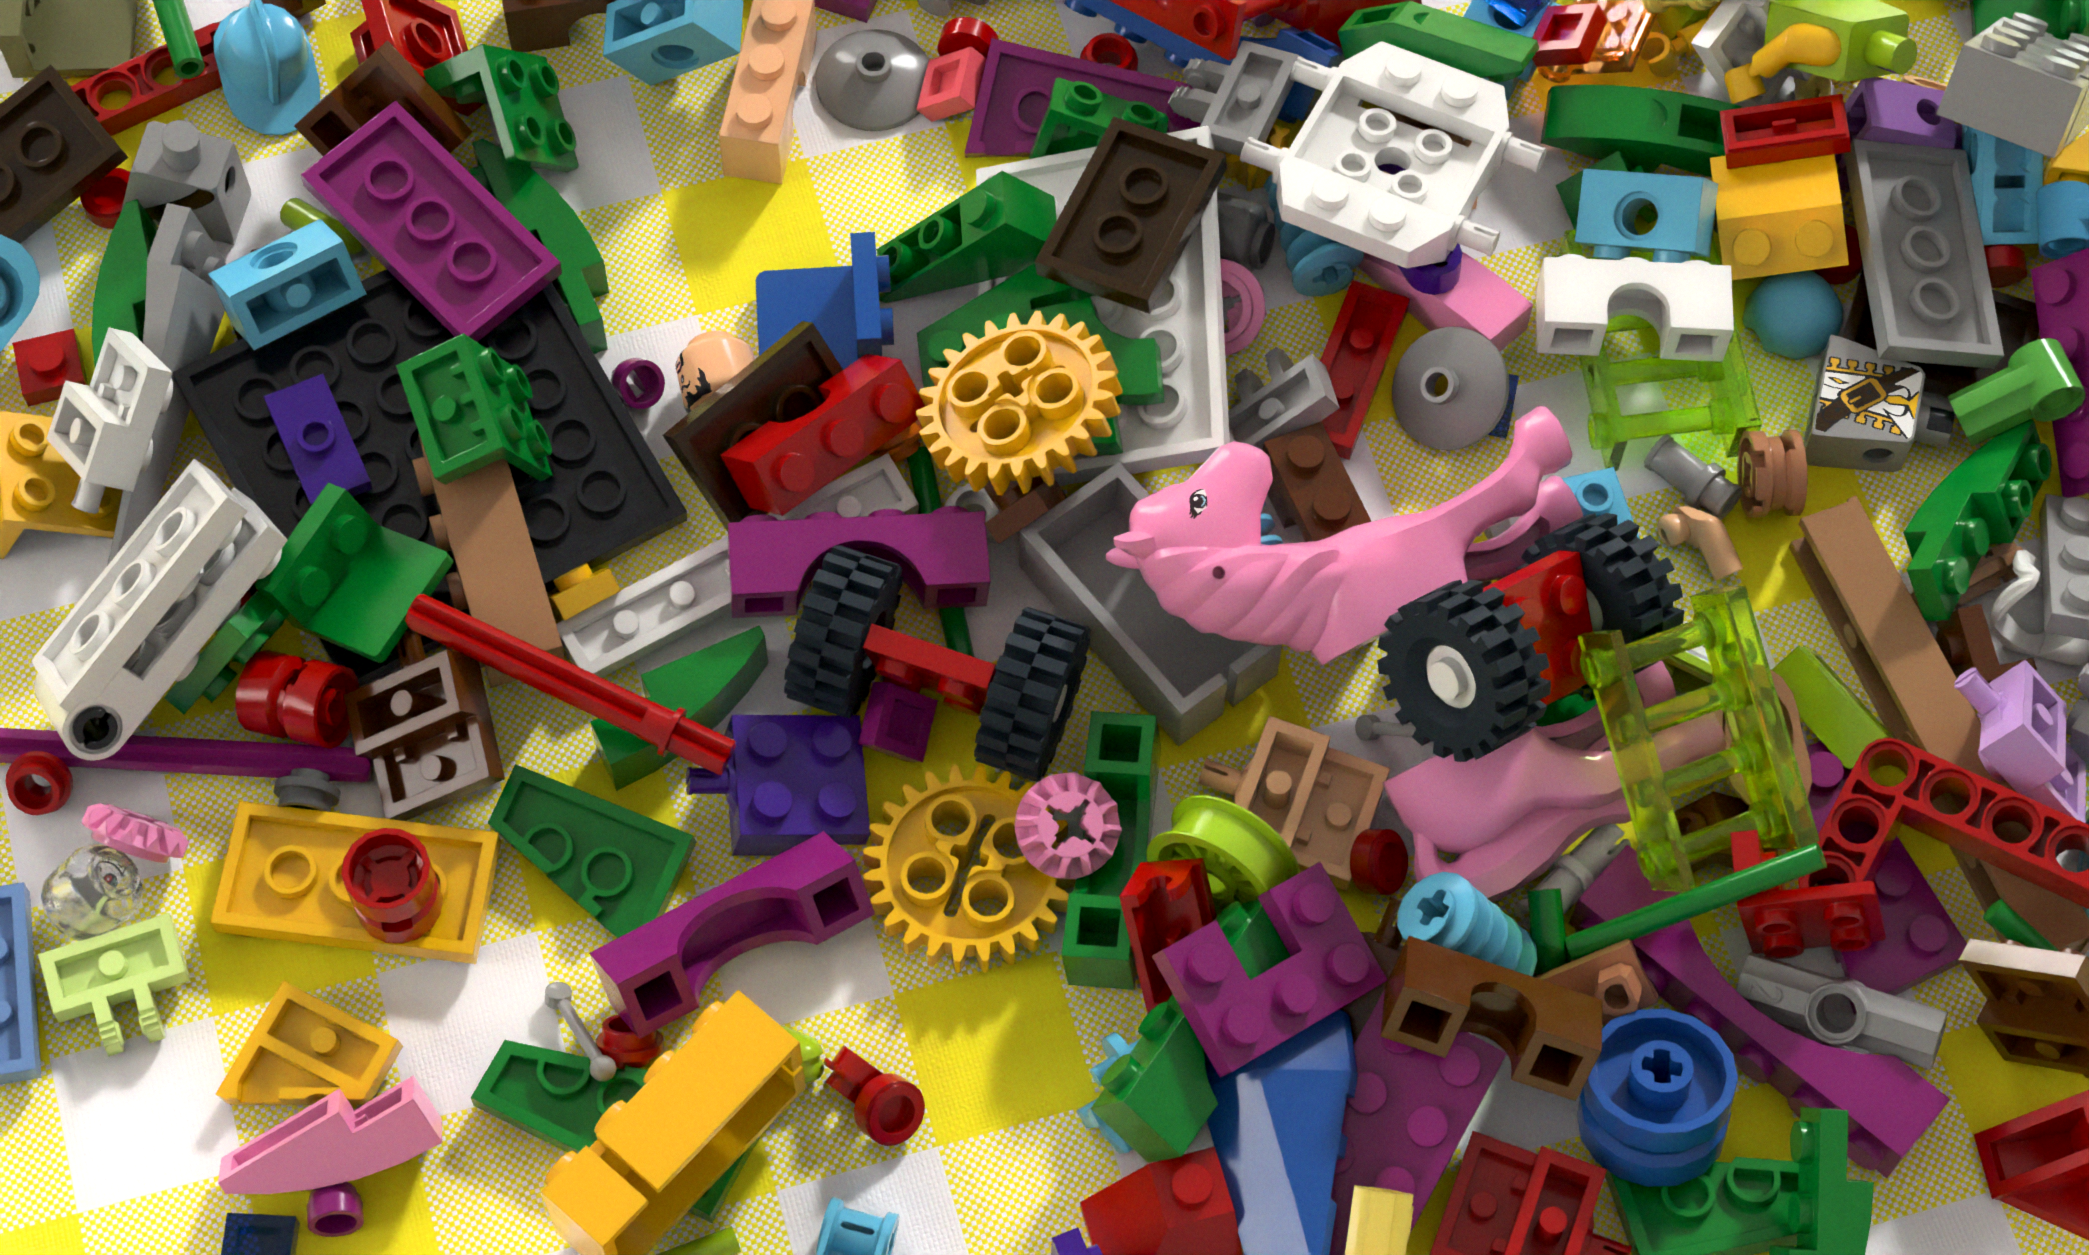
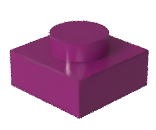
M873 682L858 745L906 762L923 763L938 700L890 682Z

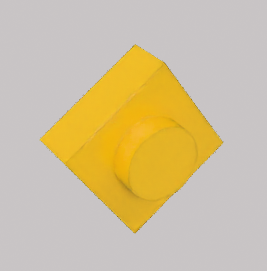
M585 563L554 579L553 581L558 591L548 595L554 619L565 621L620 592L621 589L610 568H601L592 572L588 563Z

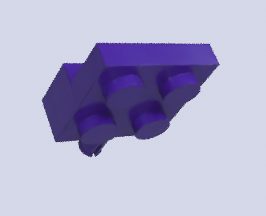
M731 715L724 736L735 740L736 748L728 761L724 773L720 776L705 768L687 767V795H726L729 805L732 856L779 855L823 831L838 845H866L870 836L863 746L858 745L861 733L860 715H852L850 719L839 715Z

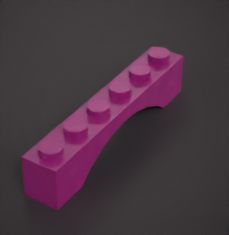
M1627 844L1580 896L1569 924L1575 928V932H1579L1682 893L1681 888ZM1689 919L1631 941L1658 997L1660 996L1678 1012L1694 1016L1718 1032L1733 1053L1738 1068L1752 1080L1759 1083L1767 1082L1788 1099L1787 1102L1790 1109L1799 1118L1800 1107L1848 1110L1847 1156L1862 1168L1871 1171L1876 1169L1884 1177L1888 1178L1950 1101L1946 1095L1896 1056L1860 1054L1822 1045L1787 1030L1755 1009L1723 978L1703 950Z

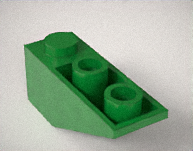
M1413 1L1355 10L1337 32L1345 60L1383 41L1477 77H1488V80L1494 83L1508 81L1520 76L1539 50L1536 39Z
M1000 171L876 249L877 256L889 255L891 292L879 293V301L884 303L895 302L1011 276L1035 263L1040 250L1057 221L1055 197L1004 171Z

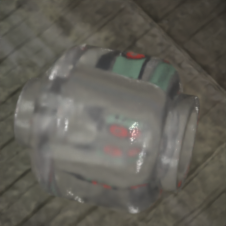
M89 844L76 849L50 873L43 883L41 900L44 912L51 924L63 935L76 941H82L106 934L122 926L140 907L144 890L138 868L131 858L125 853L106 845Z

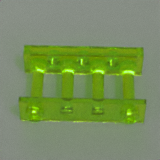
M1576 229L1565 230L1559 255L1552 257L1567 254L1583 256L1581 245L1575 242ZM1713 234L1710 257L1691 256L1690 260H1702L1711 265H1721ZM1633 252L1630 254V257H1639L1652 262L1653 253ZM1734 314V331L1723 362L1661 359L1660 357L1609 362L1604 340L1599 356L1578 355L1592 413H1589L1587 420L1589 442L1593 450H1601L1605 469L1614 467L1615 471H1618L1627 441L1632 439L1711 430L1714 436L1721 435L1726 458L1738 456L1740 438L1744 431H1760L1762 422ZM1619 315L1608 320L1605 334L1654 327L1641 317ZM1698 377L1701 383H1708L1712 398L1708 406L1624 416L1621 415L1615 390L1616 386Z
M1746 586L1712 588L1692 595L1690 600L1695 613L1693 621L1628 644L1624 643L1621 629L1591 631L1577 636L1582 651L1580 656L1581 671L1585 681L1594 691L1638 840L1637 861L1643 875L1650 881L1652 890L1687 892L1696 888L1689 862L1730 847L1731 832L1758 830L1763 848L1799 849L1820 841ZM1703 646L1713 675L1711 685L1644 708L1633 670ZM1721 709L1724 712L1732 740L1730 748L1662 772L1651 734ZM1737 773L1742 774L1750 801L1748 811L1681 836L1670 798Z

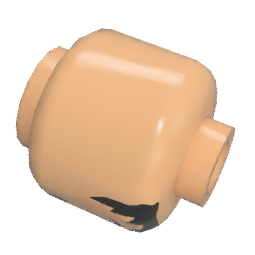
M724 331L705 332L689 341L687 347L680 353L675 365L684 409L688 414L755 360L751 346L742 339L736 338Z

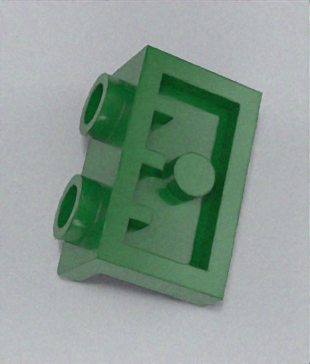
M1056 78L1051 90L1049 106L1031 148L1029 159L1096 147L1113 117L1167 133L1168 116L1157 111L1147 103L1127 101L1100 92L1089 83L1082 81L1071 82L1063 78Z

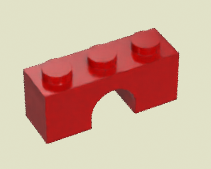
M872 354L863 355L818 387L825 399V402L819 407L789 422L777 423L768 421L722 453L720 456L749 508L780 516L785 515L918 421L916 411L925 407V404L902 360Z

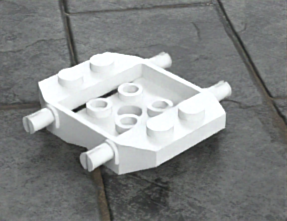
M1383 41L1341 62L1338 68L1334 66L1328 68L1299 56L1293 65L1290 80L1322 91L1321 97L1289 149L1285 147L1279 149L1255 140L1253 137H1248L1240 155L1241 162L1273 172L1272 183L1277 184L1276 200L1281 220L1404 268L1445 262L1448 254L1451 251L1453 252L1457 243L1491 257L1498 244L1500 231H1495L1467 220L1476 197L1487 188L1497 168L1501 167L1504 160L1537 173L1542 166L1547 151L1545 147L1542 148L1513 137V133L1508 132L1509 118L1504 86ZM1363 101H1367L1471 140L1472 143L1467 147L1452 141L1449 135L1441 130H1422L1396 120L1393 114L1385 109H1366L1360 106ZM1391 163L1405 170L1391 175L1382 172L1377 166Z

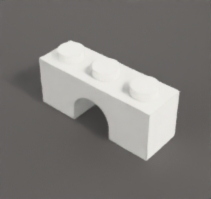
M1576 254L1544 257L1536 286V353L1599 356L1608 320L1619 315H1634L1645 319L1656 329L1660 339L1661 359L1723 362L1734 331L1731 265H1711L1702 260H1690L1683 263L1649 262L1639 257H1628L1621 260L1587 259Z

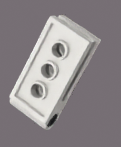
M195 458L31 660L38 671L34 682V692L39 704L68 750L81 759L90 761L105 759L115 754L124 745L174 681L179 682L191 673L198 662L199 650L215 630H221L226 622L240 609V599L257 579L265 578L273 571L281 558L282 547L288 541L253 500L235 487L230 491L213 471Z

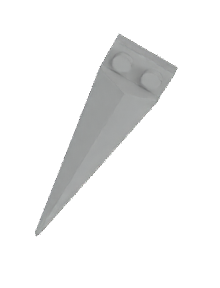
M167 203L147 258L143 344L174 372L209 355L225 309L208 273L225 266L226 263L224 257L192 209ZM173 374L171 377L173 382L171 402L167 410L163 414H159L151 437L153 440L151 462L145 472L139 473L134 491L123 490L107 566L157 505L189 415L190 408Z

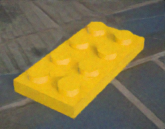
M239 801L210 924L214 931L218 933L476 964L501 847L500 836L498 832ZM381 828L401 829L417 837L427 850L443 896L441 914L433 928L419 939L403 944L385 943L372 937L364 929L357 917L341 875L343 859L351 845L364 834Z

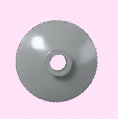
M880 29L851 33L833 43L819 61L816 70V90L819 100L833 118L849 127L865 131H883L899 127L911 121L920 113L916 108L929 59L914 41L899 33ZM872 67L882 68L881 70H878V71H868V70H866V69L872 68Z
M1462 327L1439 328L1418 338L1400 359L1392 385L1394 409L1405 431L1425 446L1446 451L1467 448L1485 438L1501 419L1509 396L1508 370L1499 350L1485 336ZM1445 375L1448 379V389L1442 396L1437 397L1435 394L1436 382L1440 376Z

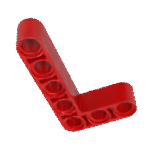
M1882 738L1868 744L1861 752L1815 840L1824 854L1827 868L1798 878L1799 888L1813 887L1818 881L1827 878L1837 879L1843 884L1873 881L1902 824L2089 909V869L2083 872L2067 871L2056 860L2060 853L2072 849L2083 851L2089 856V825L1902 740ZM1889 765L1899 768L1906 775V778L1901 783L1890 787L1881 786L1870 777L1876 769ZM1952 793L1965 799L1968 806L1958 814L1947 815L1937 811L1931 803L1942 794ZM2014 821L2024 825L2030 832V835L2020 843L2011 844L1999 839L1993 830L2003 822ZM1853 822H1864L1874 827L1877 834L1866 843L1855 844L1843 838L1841 831L1845 826Z

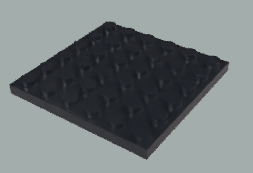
M387 269L361 281L366 295L256 350H253L242 338L173 372V376L189 408L233 487L253 500L287 539L307 513L310 505L263 396L323 373L372 483V490L353 498L378 525L436 547L428 517L438 515L440 512L435 495L431 494L422 497L412 460L424 456L419 431L396 365L455 336ZM552 282L478 341L485 348H493L498 356L509 364H517L522 369L532 389V398L527 400L532 418L542 425L551 443L552 453L546 457L552 476L543 481L535 479L508 462L546 592L556 588L553 580L585 563H588L590 569H593L687 521L685 507ZM451 551L447 552L453 559ZM454 560L446 574L457 572ZM444 576L430 597L454 608L446 577ZM468 609L461 610V612L469 615ZM424 635L421 637L425 654L443 645ZM317 637L331 663L353 670L358 678L359 688L401 667L397 646L394 647L384 662L378 663Z

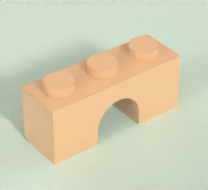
M753 0L719 133L723 174L725 176L777 184L783 183L794 137L793 109L797 85L806 87L817 41L814 0Z

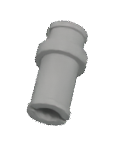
M1669 434L1661 437L1647 454L1644 467L1649 471L1652 470L1685 494L1684 501L1690 507L1698 510L1704 508L1720 520L1726 517L1740 499L1742 488L1726 479L1725 469L1717 463L1707 465L1674 441V438Z

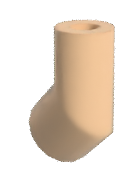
M1678 506L1673 508L1672 514H1665L1659 519L1657 530L1663 543L1669 547H1675L1685 542L1688 545L1700 548L1714 581L1744 569L1730 536L1718 517L1690 506Z

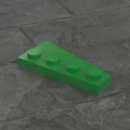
M504 1040L470 1098L475 1107L566 1152L574 1151L578 1154L586 1145L590 1147L597 1140L594 1129L601 1116L614 1103L620 1100L628 1103L645 1085L643 1079L648 1070L625 1065V1069H616L612 1079L606 1082L597 1081L591 1076L589 1069L591 1062L588 1057ZM760 1136L688 1212L713 1223Z

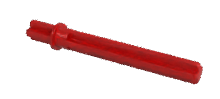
M417 595L407 611L405 622L411 630L460 653H464V655L657 746V754L662 757L671 752L721 776L735 751V740L686 718V709L679 707L675 712L656 702H652L428 595Z

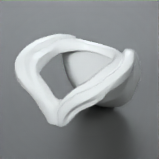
M2017 550L2012 563L2013 571L2019 578L1999 595L1991 610L1990 626L1994 635L2005 647L2016 653L2037 656L2069 665H2085L2089 663V640L2046 633L2045 628L2038 634H2030L2019 627L2007 611L2036 585L2043 591L2042 562L2027 552V550Z

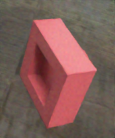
M971 46L929 60L916 110L933 122L974 109L987 58Z

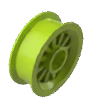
M1207 795L1189 796L1178 802L1171 816V831L1156 835L1149 843L1146 853L1147 862L1204 858L1217 916L1230 904L1237 901L1243 904L1256 900L1261 894L1300 873L1297 859L1292 850L1271 826L1252 812L1235 803Z

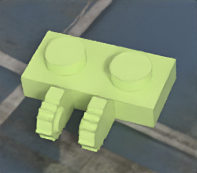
M170 913L38 954L52 1011L58 1022L61 1023L94 1012L101 1040L108 1057L125 1052V1038L112 1006L136 999L140 1013L138 1019L144 1036L148 1038L149 1043L162 1040L166 1036L153 993L190 981L175 922Z

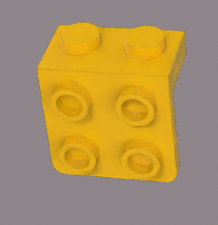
M0 411V559L5 558L24 529L114 538L123 490L106 486L99 505V512L95 514L78 510L71 505L81 477L46 439L53 417Z

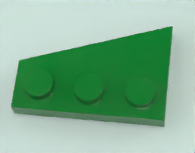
M516 764L488 821V824L495 832H498L506 842L616 938L665 913L697 843L691 834Z
M1735 1157L1731 1163L1714 1162L1703 1175L1675 1186L1647 1187L1620 1179L1608 1170L1606 1172L1605 1178L1627 1241L1632 1246V1255H1755L1768 1252L1770 1245H1797V1234H1793L1789 1227L1788 1205L1792 1192H1798L1799 1163Z

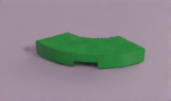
M1090 297L1031 309L1032 315L1035 311H1041L1047 325L1061 313L1065 315L1070 328L1082 321L1085 323L1090 336L1099 334L1106 350L1110 351L1119 372L1116 376L1123 389V393L1115 397L1117 404L1153 405L1165 403L1161 352L1155 338L1130 339L1111 332L1100 321L1097 308Z

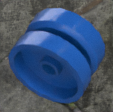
M1669 1009L1636 1010L1610 1020L1602 1028V1052L1582 1088L1577 1111L1581 1140L1595 1162L1620 1179L1647 1187L1675 1186L1703 1175L1720 1157L1731 1116L1730 1111L1738 1082L1733 1053L1718 1032L1694 1016Z

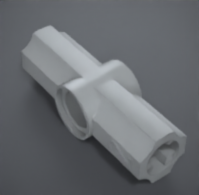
M1750 952L1747 956L1736 991L1755 1009L1775 1022L1813 1033L1817 1038L1826 1043H1846L1881 1055L1896 1056L1901 1061L1930 1070L1939 1051L1948 1016L1947 1011L1868 988L1853 978L1831 977ZM1838 993L1851 999L1857 1011L1854 1025L1839 1027L1828 1020L1824 1012V1000L1827 995Z

